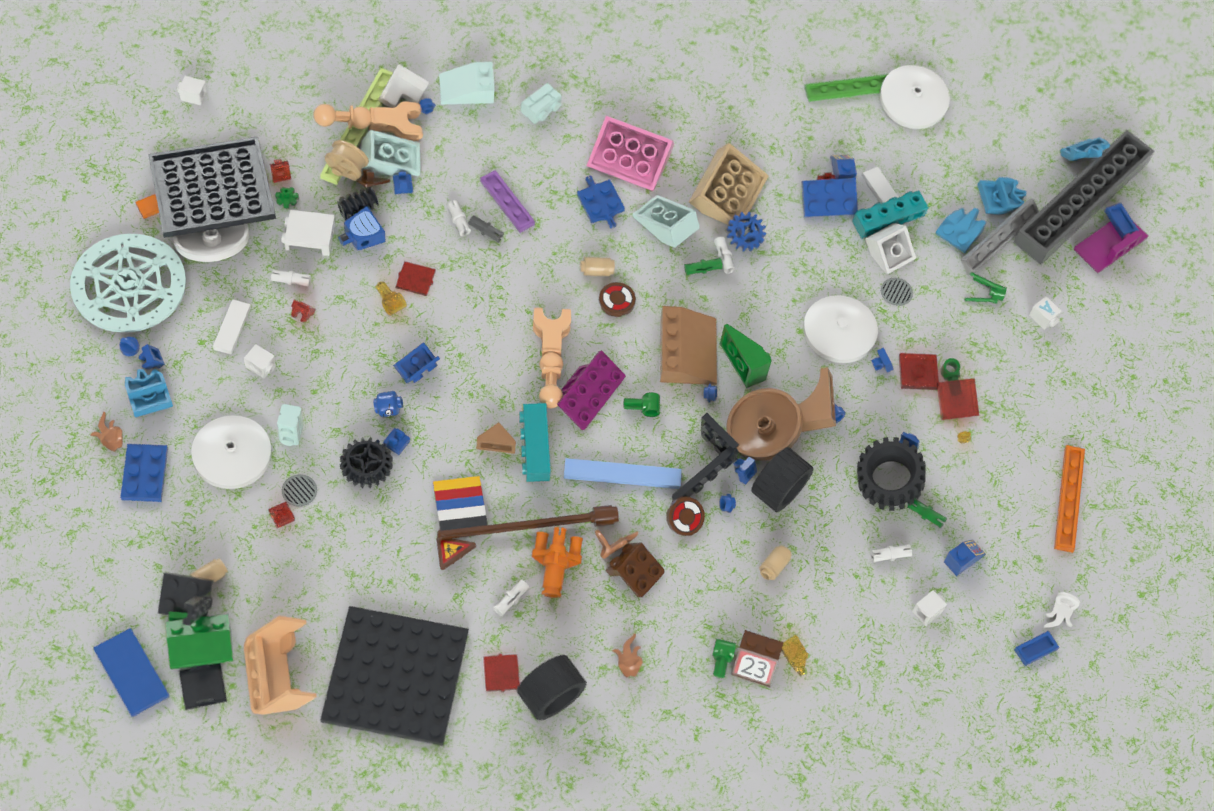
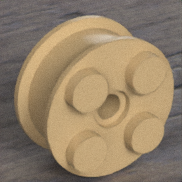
M342 140L334 141L332 151L325 155V161L332 169L331 171L337 176L342 175L354 181L359 179L362 175V168L366 167L369 163L368 157L362 150L349 142Z

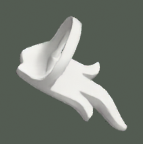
M1058 593L1052 612L1046 613L1048 618H1052L1056 614V619L1046 624L1044 628L1056 627L1062 623L1064 618L1066 626L1072 627L1070 617L1073 611L1079 607V599L1069 593Z

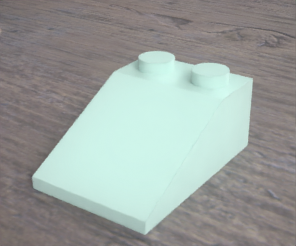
M474 62L439 74L441 104L494 103L493 62Z
M370 130L362 139V151L369 160L368 165L363 167L362 171L363 169H370V172H374V175L393 176L398 175V172L405 171L406 174H411V176L420 175V143Z
M659 195L632 214L640 224L661 242L674 248L700 228L695 210Z

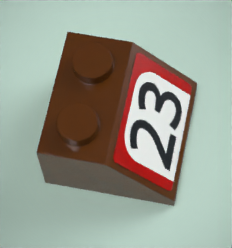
M745 630L731 675L770 687L784 642Z

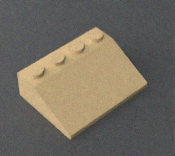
M727 143L716 151L689 203L702 214L729 225L728 223L730 220H733L734 215L739 217V214L743 212L746 216L750 212L769 175L733 145Z

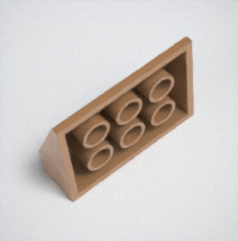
M662 306L660 317V382L717 385L716 318L684 307Z

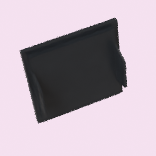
M221 663L193 666L190 669L179 671L185 710L227 702Z

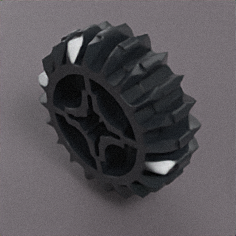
M362 437L361 442L354 439V445L348 443L347 449H343L340 457V469L342 470V475L344 477L347 476L346 480L348 482L353 481L354 486L360 483L361 488L364 485H368L371 488L373 483L378 486L379 480L385 482L386 476L391 474L390 470L393 468V457L391 451L386 449L385 443L380 445L378 439L372 442L371 437L368 441H365ZM371 453L376 454L380 457V459H378V457L373 456ZM352 466H355V468L360 469L361 472L356 471Z

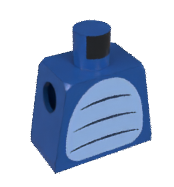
M368 206L344 222L345 233L338 236L342 246L352 242L356 250L366 249L385 242V231Z

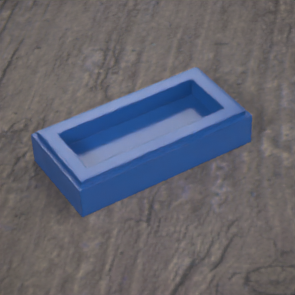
M1122 203L1105 209L1104 212L1121 239L1128 233L1132 234L1136 230L1139 232Z
M1047 631L1015 647L1014 651L1024 666H1027L1058 650L1059 646L1050 632Z

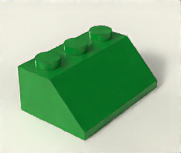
M229 614L200 617L190 626L182 624L183 620L166 622L170 670L233 661Z

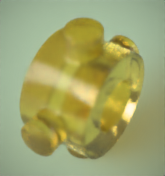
M968 431L960 432L957 435V441L960 443L969 442L971 440V433Z

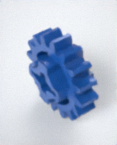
M741 212L739 217L734 215L733 220L729 221L728 224L730 226L727 227L726 231L730 233L727 235V238H732L730 244L735 243V249L742 247V252H744L748 248L751 252L754 247L757 249L764 242L762 237L766 236V232L763 231L766 225H761L763 220H757L756 214L752 217L750 212L746 216ZM749 227L748 233L744 236L745 230Z

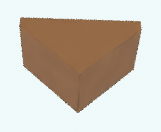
M498 422L477 437L476 449L515 454L516 441Z

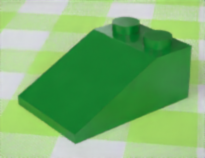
M725 324L720 346L746 389L765 381L772 362L770 354L765 352L762 346L729 324Z

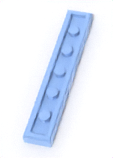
M565 458L564 479L680 489L681 469Z

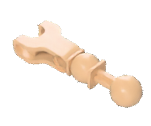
M404 101L395 108L370 107V110L362 106L354 109L353 106H350L348 112L335 111L329 104H320L316 107L313 114L315 122L324 127L330 126L335 121L348 122L349 129H351L352 125L357 129H366L368 127L369 130L391 132L396 137L411 141H419L423 137L421 126L411 124L408 119L417 118L421 113L420 104Z
M534 308L533 331L542 340V358L539 365L542 371L541 378L545 379V386L539 393V400L541 403H546L547 408L551 409L558 406L557 403L563 397L561 389L557 386V380L561 377V370L564 365L561 358L562 339L570 333L571 309H562L561 316L558 319L551 320L544 316L543 308Z

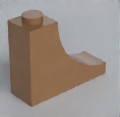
M828 367L820 369V378L815 390L806 400L798 404L803 417L801 432L836 426L833 376Z

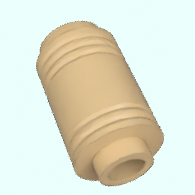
M584 257V261H580V272H583L584 276L614 275L615 261L611 260V258Z
M782 545L775 547L759 567L761 576L766 580H775L791 560L792 554L790 550Z
M213 559L191 573L190 576L214 580L213 583L224 577L228 571L220 559Z

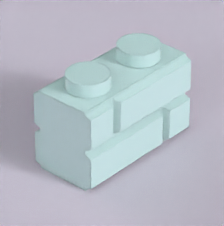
M546 83L521 102V113L534 124L540 120L544 121L550 112H555L560 108L562 96L550 84Z
M287 404L281 406L277 427L279 441L284 445H299L300 434H302L303 420L301 408L298 406Z

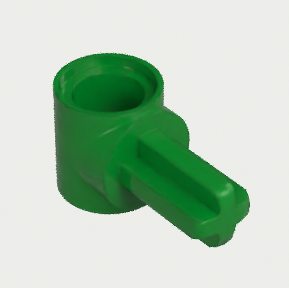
M954 358L947 359L940 369L942 377L948 382L951 396L961 394L958 379L961 377L959 371L961 366L959 361ZM946 366H952L955 372H949Z
M649 392L644 394L642 399L625 398L623 407L624 409L641 410V413L646 417H657L660 415V395Z
M716 638L712 655L716 660L713 672L716 678L725 677L727 664L734 657L736 643Z

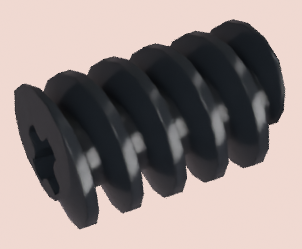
M367 187L366 191L361 189L359 193L355 191L352 195L347 194L346 199L341 196L339 201H337L339 211L344 220L347 219V213L352 217L354 215L353 211L358 213L361 208L363 209L367 206L373 210L374 203L379 206L377 196L372 187Z

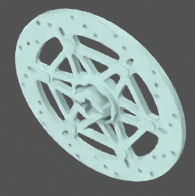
M142 234L116 235L94 244L78 259L70 279L71 296L80 314L95 326L113 332H137L151 328L164 321L178 307L186 288L184 266L176 252L164 242ZM129 248L145 249L157 256L153 259L130 253ZM114 250L118 251V255L100 267L93 266L105 254ZM123 259H127L129 267L123 268ZM131 259L145 262V264L135 268ZM118 261L117 271L106 269ZM163 265H167L171 273L170 288L162 287L159 268ZM151 267L145 274H142V272H140L146 268ZM154 272H156L157 284L147 280ZM101 274L113 275V277L110 280L102 276ZM87 277H92L95 281L97 297L93 300H89L86 295L85 281ZM99 281L110 285L103 293H100ZM145 286H149V287L155 289L156 291L143 290V289H144ZM111 291H114L116 293L115 295H112L104 299ZM140 294L151 296L142 303L138 304V297ZM134 297L133 307H130L127 298ZM119 298H123L125 306L123 307L110 302ZM155 299H164L151 312L142 316L139 315L138 312ZM105 306L127 313V318L112 317L102 313L99 309Z

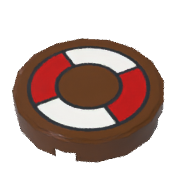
M609 283L600 291L599 304L606 314L621 317L622 315L629 314L634 309L636 302L635 292L625 283Z
M691 497L675 499L666 513V521L669 528L681 536H691L697 533L705 520V511L702 504Z

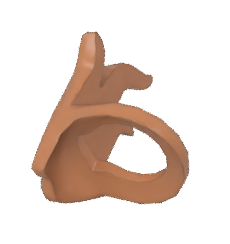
M103 412L98 423L101 433L92 432L90 435L98 437L107 449L115 452L117 448H121L123 445L122 429L118 426L113 427L115 420L109 422L108 429L104 424L106 413Z
M596 530L595 534L603 546L600 556L606 559L612 553L632 541L638 535V531L624 538L620 537L619 540L609 545L603 534Z
M636 634L624 643L623 654L618 649L612 650V652L618 655L619 668L626 678L630 676L636 677L643 664L642 657L637 656V651L641 647H635L633 653L630 650V645L634 641Z

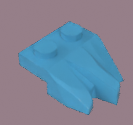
M1100 137L1093 140L1087 139L1060 149V154L1069 161H1076L1079 158H1098L1102 156L1103 150L1110 147V143Z
M999 177L996 181L980 180L977 183L986 214L1002 215L1019 208L1025 203L1022 199L1026 196V191L1016 187L1019 184L1018 180Z
M960 208L945 218L935 234L963 253H966L974 241L982 234L986 221L976 220L979 209L973 208L966 215L965 209Z
M137 369V377L135 379L125 377V388L135 418L173 407L163 373L154 369L151 374L147 375L144 369Z

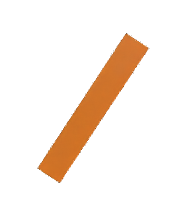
M1066 445L1064 449L1054 549L1073 553L1076 544L1085 449Z

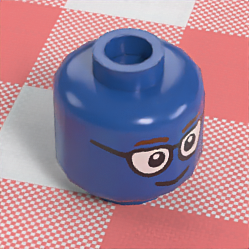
M395 391L379 393L373 400L376 414L383 418L396 416L400 413V408H403L402 397H398Z

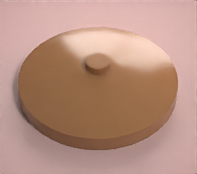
M764 388L746 394L733 406L727 419L726 429L727 433L739 444L737 447L739 454L746 458L751 457L757 461L772 459L782 449L794 446L802 431L803 417L798 404L788 393L778 389Z

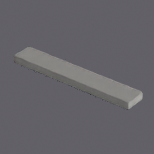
M1028 199L961 259L967 275H970V272L975 273L1015 237L1018 231L1039 212L1034 199Z

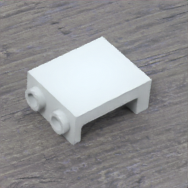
M290 210L289 217L285 218L286 232L282 233V243H285V250H289L290 245L322 249V255L330 256L335 230V215Z

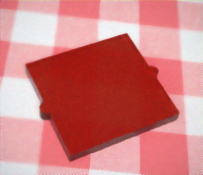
M405 261L401 272L398 273L399 278L395 287L427 296L430 286L433 285L436 269Z
M500 653L498 656H483L486 692L517 690L520 685L517 654L502 655Z

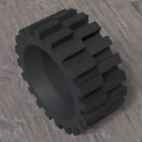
M888 437L883 438V443H879L878 440L873 441V448L868 445L865 448V454L861 453L859 456L860 462L858 461L857 463L858 487L862 491L865 500L869 498L871 505L874 506L877 502L879 503V509L884 510L885 506H889V511H895L894 506H899L900 510L905 509V503H908L910 506L914 504V497L919 499L921 490L923 491L925 487L926 464L923 461L922 453H917V447L914 444L909 447V441L905 439L903 443H900L898 437H894L893 441H889ZM893 461L904 465L910 473V479L900 489H883L875 483L872 477L875 469L885 462Z

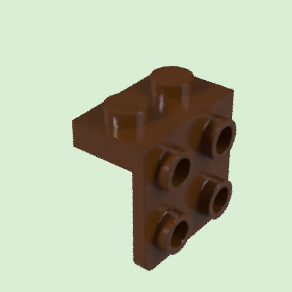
M642 542L626 544L622 548V553L613 558L609 563L610 566L605 570L609 576H620L639 598L644 597L665 572L664 568Z

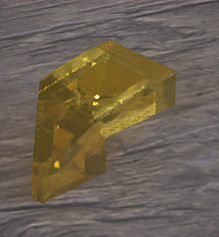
M794 635L784 641L781 652L794 670L802 676L805 673L804 668L809 653H807L797 635Z

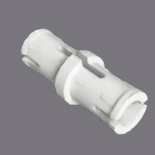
M453 200L454 205L450 201L447 207L452 215V222L456 224L460 236H465L464 230L466 235H468L471 229L465 220V213L461 211L457 200Z
M724 237L716 238L714 243L718 251L717 257L722 260L723 271L726 274L735 271V267L731 259L732 253L728 250L726 239Z
M272 270V282L287 283L290 286L295 284L309 287L311 275L298 274L291 270L289 272Z
M907 544L897 547L890 545L884 549L871 550L870 555L874 557L871 560L874 563L883 560L895 561L896 558L911 557L912 549L909 550L911 546Z
M519 580L510 591L504 593V597L493 607L494 611L499 616H503L530 589L529 585L525 581Z

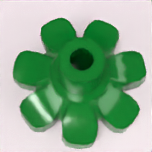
M283 187L280 189V192L275 194L276 203L278 205L283 204V207L288 209L290 204L292 206L297 204L299 195L294 193L293 187Z

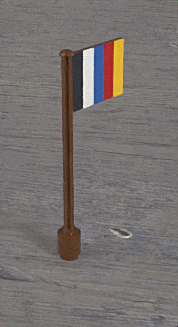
M480 476L433 481L440 530L437 532L439 541L584 522L594 523L595 527L613 525L614 522H619L617 506L606 505L593 507L592 511L585 514L488 525Z

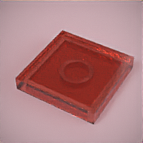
M899 354L901 389H939L937 354Z
M975 378L937 382L941 420L979 416Z

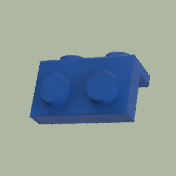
M423 342L393 366L406 383L411 381L416 383L423 377L422 373L425 370L430 372L438 366L436 362L440 360V357H435Z

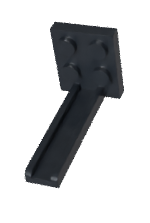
M708 413L701 417V436L706 442L710 441L714 445V449L719 455L672 495V502L679 497H690L693 493H699L707 481H713L721 469H727L738 459L736 455L738 454L737 447L739 444Z
M169 572L163 573L158 613L169 615V612L188 613L187 617L183 619L182 624L189 626L200 617L208 616V610L212 607L213 598L211 597V590L214 580Z

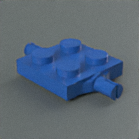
M587 176L585 180L589 187L577 191V196L591 224L606 220L610 228L616 227L617 224L613 217L624 212L625 207L611 180L595 184L592 176Z

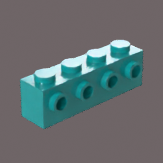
M919 190L915 192L909 191L901 197H892L882 204L879 202L871 208L858 210L852 222L861 239H864L893 223L902 225L924 217L929 207Z
M523 404V411H519V422L523 423V428H520V440H524V446H521V457H525V463H522V475H526V482L550 481L547 404Z

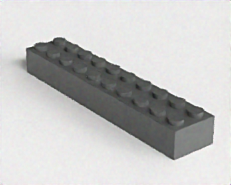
M1126 130L1102 153L1101 157L1096 158L1018 231L1013 243L1042 265L1149 163L1154 150Z

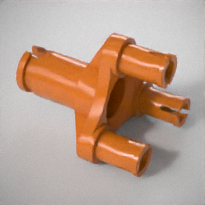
M554 527L553 541L548 549L546 548L549 534L546 532H536L535 549H532L531 557L545 566L542 586L544 590L541 595L546 597L561 598L560 591H562L565 569L582 562L581 547L583 538L577 536L570 537L569 552H567L564 546L567 529L563 527L561 528V535H559V527Z

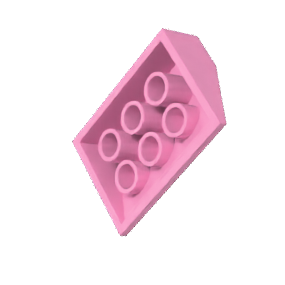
M606 116L587 167L654 191L669 160L674 142L673 140Z

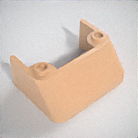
M278 616L246 638L244 642V655L250 705L254 714L264 715L296 710L317 697L316 693L302 692L296 688L291 689L287 653L296 644L294 632L306 625V620Z

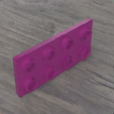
M1110 221L1074 247V251L1097 273H1100L1146 240L1148 235L1135 223L1139 232L1136 230L1132 234L1128 233L1121 239Z
M602 350L598 351L590 363L579 366L561 389L563 397L557 405L581 430H585L625 379L626 375Z

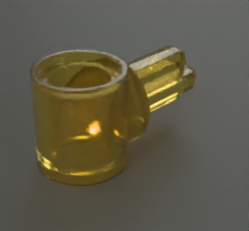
M379 282L375 286L383 298L382 305L389 316L407 307L402 294L395 291L392 292L385 282Z

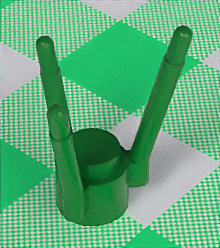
M970 272V276L974 277V281L990 287L988 295L991 298L972 297L965 298V301L992 302L997 304L998 300L1003 301L1007 287L998 285Z

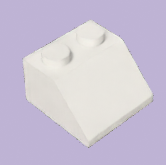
M893 223L865 238L870 255L886 274L916 259L905 225Z

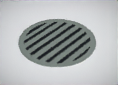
M901 278L887 279L881 285V295L891 305H905L913 297L912 287Z
M306 475L291 476L282 486L284 500L293 506L308 505L317 495L315 481Z

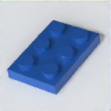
M856 178L801 181L804 217L855 215L858 211Z
M127 444L121 500L162 502L168 454L167 445Z

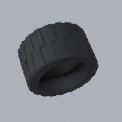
M786 447L778 452L755 479L751 492L773 511L780 512L795 499L813 474V466L790 447Z
M560 655L547 660L528 674L518 686L517 694L536 720H545L572 704L585 690L587 682L567 655Z

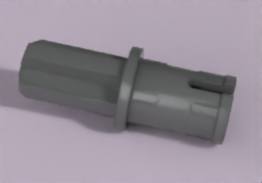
M475 215L468 222L470 226L482 232V235H487L496 242H500V237L502 238L504 232L491 226L490 222L487 223Z

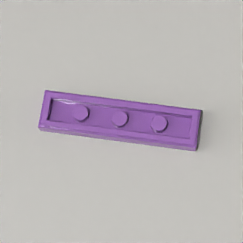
M496 170L480 177V182L519 233L535 225L534 219Z

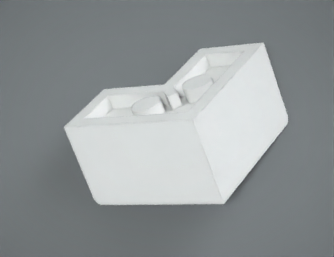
M398 64L378 101L390 108H395L400 97L410 102L418 103L429 82Z

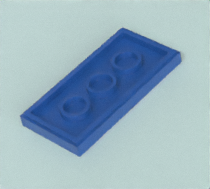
M131 628L93 647L131 717L170 697Z

